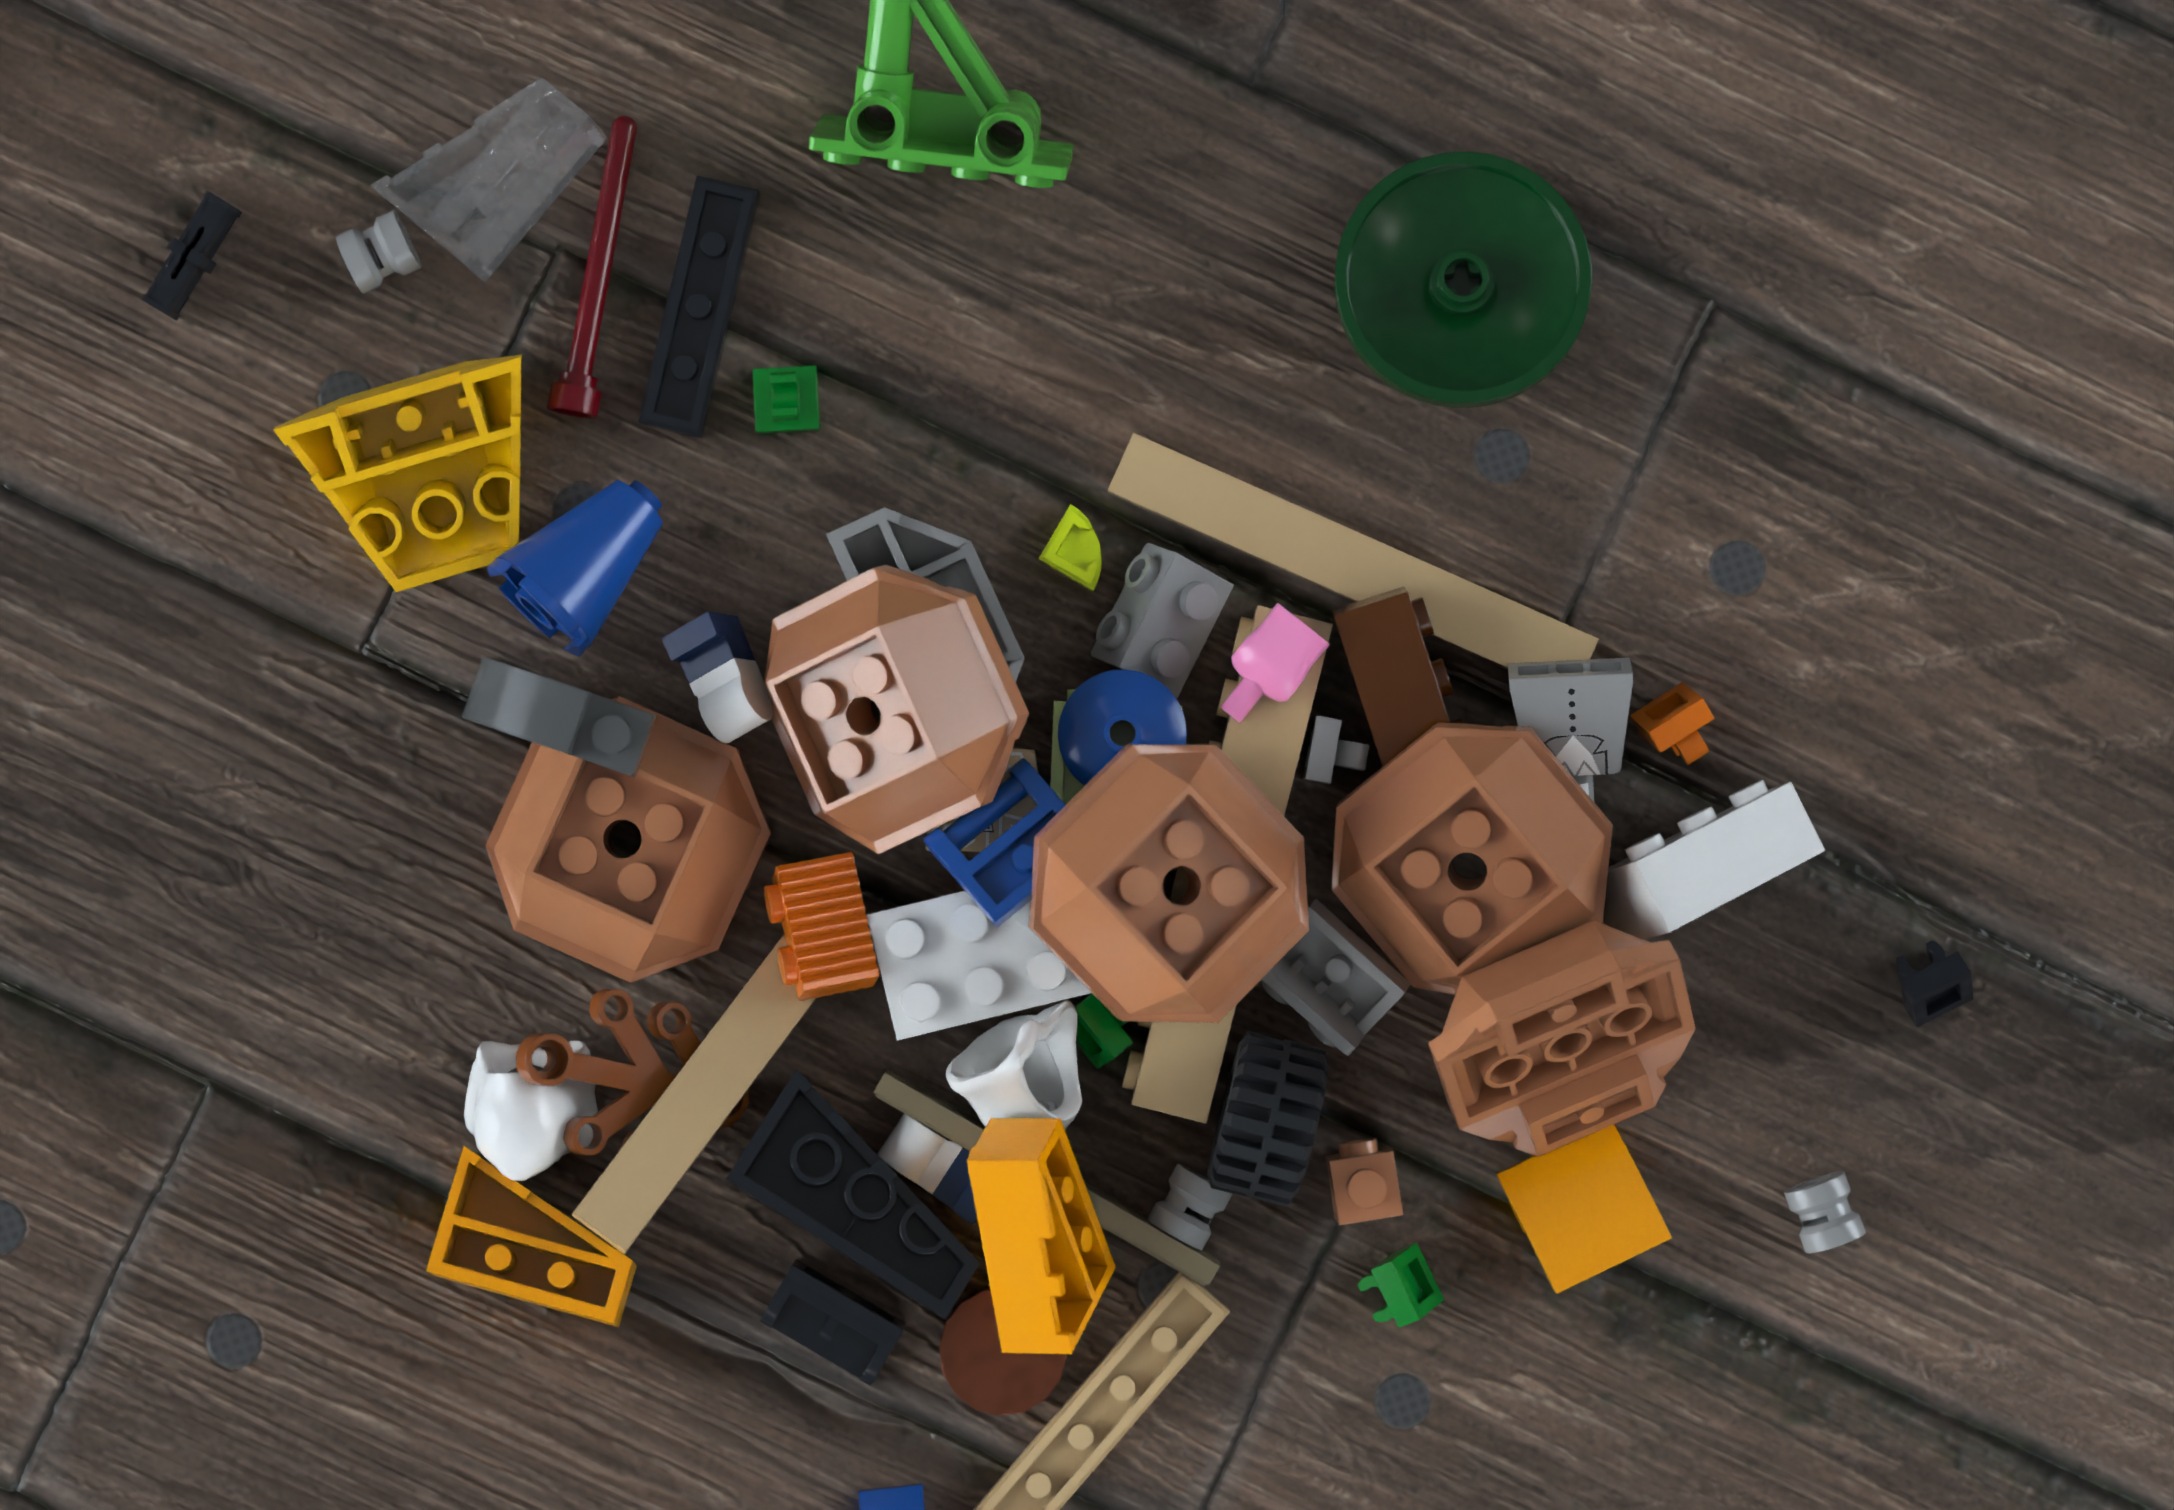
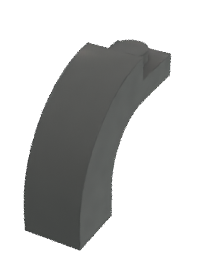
M482 657L462 718L635 777L656 715L571 685Z

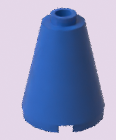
M616 480L498 556L488 566L487 572L490 577L503 574L507 580L499 587V590L514 607L549 639L558 630L570 638L571 641L564 650L580 657L593 643L662 527V519L657 513L662 504L639 481L634 480L630 485H627L620 480Z

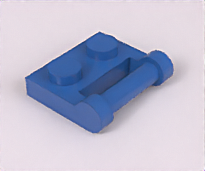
M1024 758L1008 769L1010 777L999 785L993 802L961 816L944 831L937 827L923 839L925 845L935 858L950 872L996 928L1032 900L1034 837L1065 806V803ZM1026 796L1037 805L972 860L968 861L960 852L963 847Z

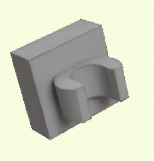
M1315 716L1312 721L1302 780L1327 785L1331 783L1334 766L1358 771L1365 770L1369 745L1339 740L1342 720Z

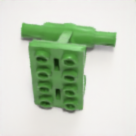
M870 0L864 64L857 66L854 104L849 111L848 117L823 114L809 138V149L823 151V159L832 163L854 165L862 162V156L888 159V168L903 172H923L926 169V164L952 167L951 175L969 180L989 179L990 172L1016 175L1015 182L1017 184L1036 188L1053 187L1054 180H1066L1074 145L1040 140L1041 110L1036 100L1026 92L1017 89H1004L949 0ZM914 14L964 93L913 87L915 72L909 69ZM880 105L887 108L892 113L895 121L883 122L876 119L869 110V106ZM999 121L1013 122L1021 128L1023 135L1019 137L1005 136L998 131L995 123Z

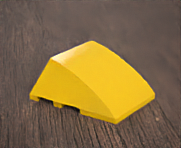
M522 355L465 361L339 398L273 428V431L283 444L290 447L311 475L310 479L320 492H324L349 525V531L396 592L490 565L498 556L519 543Z

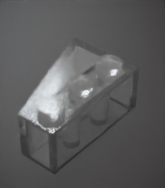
M542 77L473 120L476 124L475 126L442 146L438 142L422 152L424 158L392 178L386 175L370 185L395 209L484 283L607 139V136L588 114Z

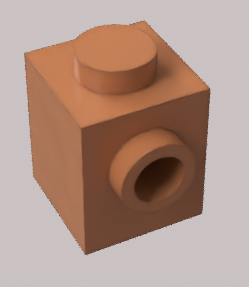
M1367 1138L1339 1143L1340 1154L1325 1156L1334 1217L1339 1225L1403 1215L1392 1149L1388 1146L1377 1147L1376 1138Z

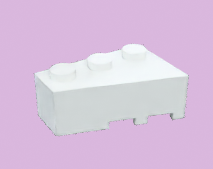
M1760 780L1728 796L1733 805L1732 807L1715 814L1712 806L1677 822L1680 833L1665 840L1658 833L1625 849L1629 858L1610 866L1608 869L1603 917L1605 925L1643 940L1670 933L1824 852L1825 849L1792 782L1768 790L1764 780Z

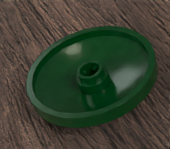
M1448 152L1424 157L1404 165L1382 179L1362 199L1342 234L1335 265L1334 290L1336 306L1345 334L1355 352L1377 377L1390 387L1418 401L1450 408H1474L1514 398L1533 388L1558 367L1575 343L1584 323L1592 290V266L1586 237L1578 219L1563 197L1547 181L1528 168L1506 158L1479 152Z

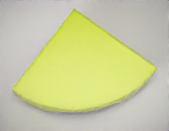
M1070 504L1038 560L1094 592L1102 566L1100 542L1088 518L1079 509Z

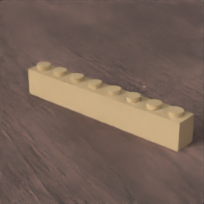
M1258 605L1253 619L1241 616L1232 654L1264 621L1272 610L1271 608ZM1293 614L1328 643L1333 624ZM1326 650L1312 665L1303 682L1287 702H1277L1262 695L1241 723L1237 722L1220 707L1243 678L1240 675L1237 681L1225 678L1216 715L1228 719L1222 743L1210 740L1209 744L1217 745L1283 816L1285 815ZM1180 866L1177 867L1169 898L1171 902L1181 899L1188 889V876ZM1236 1006L1219 1023L1138 1021L1137 1025L1147 1027L1149 1030L1143 1053L1131 1050L1124 1074L1122 1087L1133 1090L1131 1105L1206 1124Z

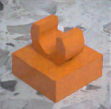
M1683 682L1629 716L1640 736L1660 753L1670 747L1676 756L1681 755L1684 762L1689 765L1709 752L1706 743L1697 730L1715 718L1703 697Z

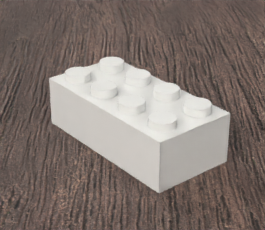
M966 891L867 915L897 1040L1092 992L1028 928L1030 902L998 928H996Z

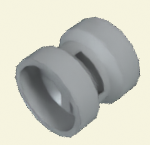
M395 210L376 217L374 225L363 231L352 228L336 235L337 245L357 287L363 294L380 287L383 279L391 274L398 273L405 276L421 268L415 247ZM369 238L371 239V242H372V244H373V246H374V248H375V251H376V253H377V255H378V257H379V259H380L382 265L384 266V268H382V269H381V266H380V264H379V261H378V259H377V257H376V255H375V253H374V251H373V249H372V247H371V245H370V243H369V241H368Z
M1178 1163L1168 1180L1171 1189L1166 1199L1156 1202L1147 1220L1180 1241L1202 1250L1211 1235L1209 1224L1214 1214L1224 1211L1233 1194L1210 1188L1207 1177Z
M1844 1171L1821 1175L1798 1183L1784 1191L1790 1211L1798 1214L1803 1227L1799 1237L1805 1253L1810 1254L1829 1250L1854 1241L1866 1234L1860 1214L1850 1208L1847 1197L1851 1189Z

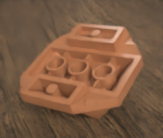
M882 565L872 568L772 619L764 680L773 705L771 720L814 815L875 853L880 854L993 802L1006 771L1014 742L1019 739L1029 712L975 594L951 586L944 587L919 575L889 565ZM872 700L877 704L880 710V724L875 720L872 714Z
M618 696L611 700L656 715L636 776L633 777L532 742L485 846L514 931L632 983L721 949L772 836V831L761 808L739 749ZM628 820L638 827L642 840L640 848L634 855L622 858L612 851L609 845V834L617 823Z
M1437 722L1338 803L1336 807L1331 890L1413 987L1455 995L1462 976L1593 920L1603 924L1613 824L1531 727H1497ZM1462 853H1473L1484 861L1487 872L1477 879L1463 878L1453 869L1452 859Z
M1126 744L1035 835L1032 866V901H1030L1028 928L1121 1021L1219 1023L1309 931L1304 837L1217 745ZM1180 866L1188 876V889L1181 899L1170 902L1163 893V880L1171 869Z
M1593 920L1462 976L1442 1034L1428 1042L1449 1109L1459 1130L1488 1140L1512 1142L1515 1149L1539 1157L1655 1107L1667 1085L1664 1076L1681 1058L1696 1028L1681 962L1670 940L1651 943Z

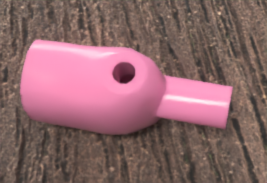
M1276 603L1264 621L1244 640L1232 655V665L1243 679L1220 708L1237 722L1241 723L1262 695L1277 702H1287L1303 682L1312 665L1330 644L1291 612Z

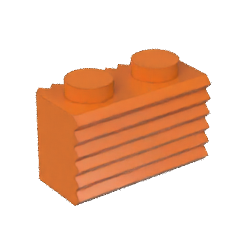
M848 852L776 866L772 876L773 885L764 886V897L771 924L782 922L787 946L778 948L777 956L784 986L795 984L799 1001L874 986L879 977V968L876 962L853 853Z

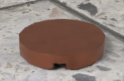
M983 1288L960 1302L946 1321L939 1346L942 1372L953 1392L972 1408L998 1416L1024 1413L1046 1400L1061 1380L1067 1354L1002 1353L990 1288Z

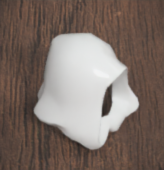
M1066 999L1059 1004L1044 1009L1037 1015H1020L1006 1019L977 1037L948 1065L946 1079L950 1087L968 1100L984 1127H986L990 1118H1060L1064 1129L1074 1120L1082 1104L1077 1068L1076 1008Z
M483 1041L477 1049L476 1059L472 1065L464 1109L466 1128L474 1135L479 1151L505 1177L516 1181L527 1180L545 1171L556 1161H559L563 1155L571 1152L566 1147L563 1139L566 1125L574 1117H592L598 1112L595 1099L596 1084L568 1078L555 1086L531 1084L524 1080L519 1072L508 1073L517 1068L516 1053L520 1044L509 1045L494 1041ZM569 1041L574 1053L591 1056L590 1050L584 1042ZM539 1047L532 1055V1064L544 1068L547 1063V1054L545 1050ZM588 1124L583 1125L578 1133V1140L585 1148L591 1143L593 1138V1130Z

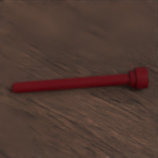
M620 116L612 124L567 371H561L558 382L551 383L547 409L567 416L596 419L598 416L602 393L596 390L598 379L592 377L637 133L635 121L628 116Z

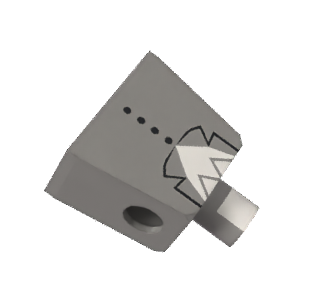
M1630 658L1508 663L1509 689L1518 726L1531 727L1594 802L1593 775L1615 774L1621 770L1633 687V671Z

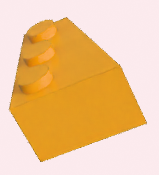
M990 1118L976 1145L972 1147L967 1164L1002 1353L1072 1354L1116 1265L1061 1119Z
M464 1146L426 1272L436 1277L619 1327L637 1265L627 1256L564 1215L515 1180L505 1177L496 1167Z

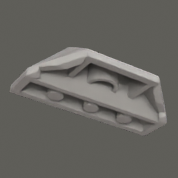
M885 507L826 534L847 581L872 568L889 565L919 575L944 587L951 586L975 594L1016 683L1025 657L970 540Z

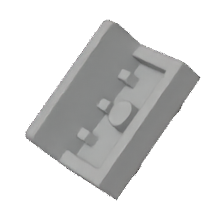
M1147 543L1141 554L1136 556L1130 563L1125 575V585L1112 611L1106 614L1099 624L1096 633L1097 641L1091 651V656L1120 670H1133L1147 674L1164 684L1175 698H1178L1234 585L1177 552Z
M1315 898L1308 906L1309 931L1261 979V983L1272 998L1282 1004H1289L1309 1022L1311 1031L1320 1041L1328 1046L1337 1047L1345 1055H1350L1359 1045L1365 1034L1406 993L1411 983Z

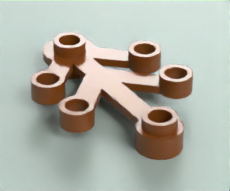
M602 989L595 993L590 1001L589 1012L592 1020L597 1025L611 1029L632 1065L574 1053L570 1043L565 1038L552 1033H536L528 1036L522 1041L516 1053L518 1072L524 1080L531 1084L555 1086L568 1078L627 1091L592 1117L577 1116L567 1123L563 1136L564 1143L572 1153L578 1155L592 1156L600 1153L606 1146L608 1138L654 1106L677 1076L676 1074L668 1073L633 1014L634 1004L632 998L627 992L620 989ZM613 996L619 1004V1012L614 1019L610 1020L604 1012V1005ZM661 1002L650 1010L647 1024L651 1034L660 1040H670L684 1066L701 1044L691 1027L692 1018L689 1010L678 1002ZM668 1010H672L677 1018L676 1027L670 1033L663 1027V1017ZM541 1047L547 1054V1063L542 1070L537 1071L532 1064V1055L537 1048ZM748 1090L719 1129L732 1126L742 1117L749 1102ZM588 1124L593 1130V1139L584 1148L578 1140V1133L583 1125ZM636 1129L631 1130V1131L625 1136V1138H624V1140H623V1143H622V1147L624 1146V1144L627 1142V1140L631 1137V1135L634 1133V1131H635Z

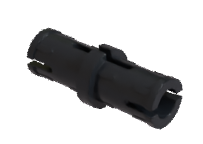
M207 190L203 195L202 202L179 240L174 237L170 240L166 248L171 253L147 293L143 294L141 298L144 302L176 321L204 272L211 275L217 263L212 261L214 255L237 217H240L242 214L239 209Z

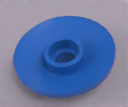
M1124 669L1112 670L1091 677L1071 694L1060 716L1058 743L1067 768L1082 785L1085 786L1124 747L1115 744L1110 738V729L1118 721H1127L1134 727L1135 738L1130 744H1186L1187 729L1183 711L1175 696L1164 684L1142 672Z

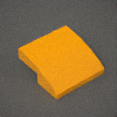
M1614 1124L1539 1157L1533 1155L1496 1173L1523 1232L1526 1233L1556 1294L1672 1239L1635 1162Z

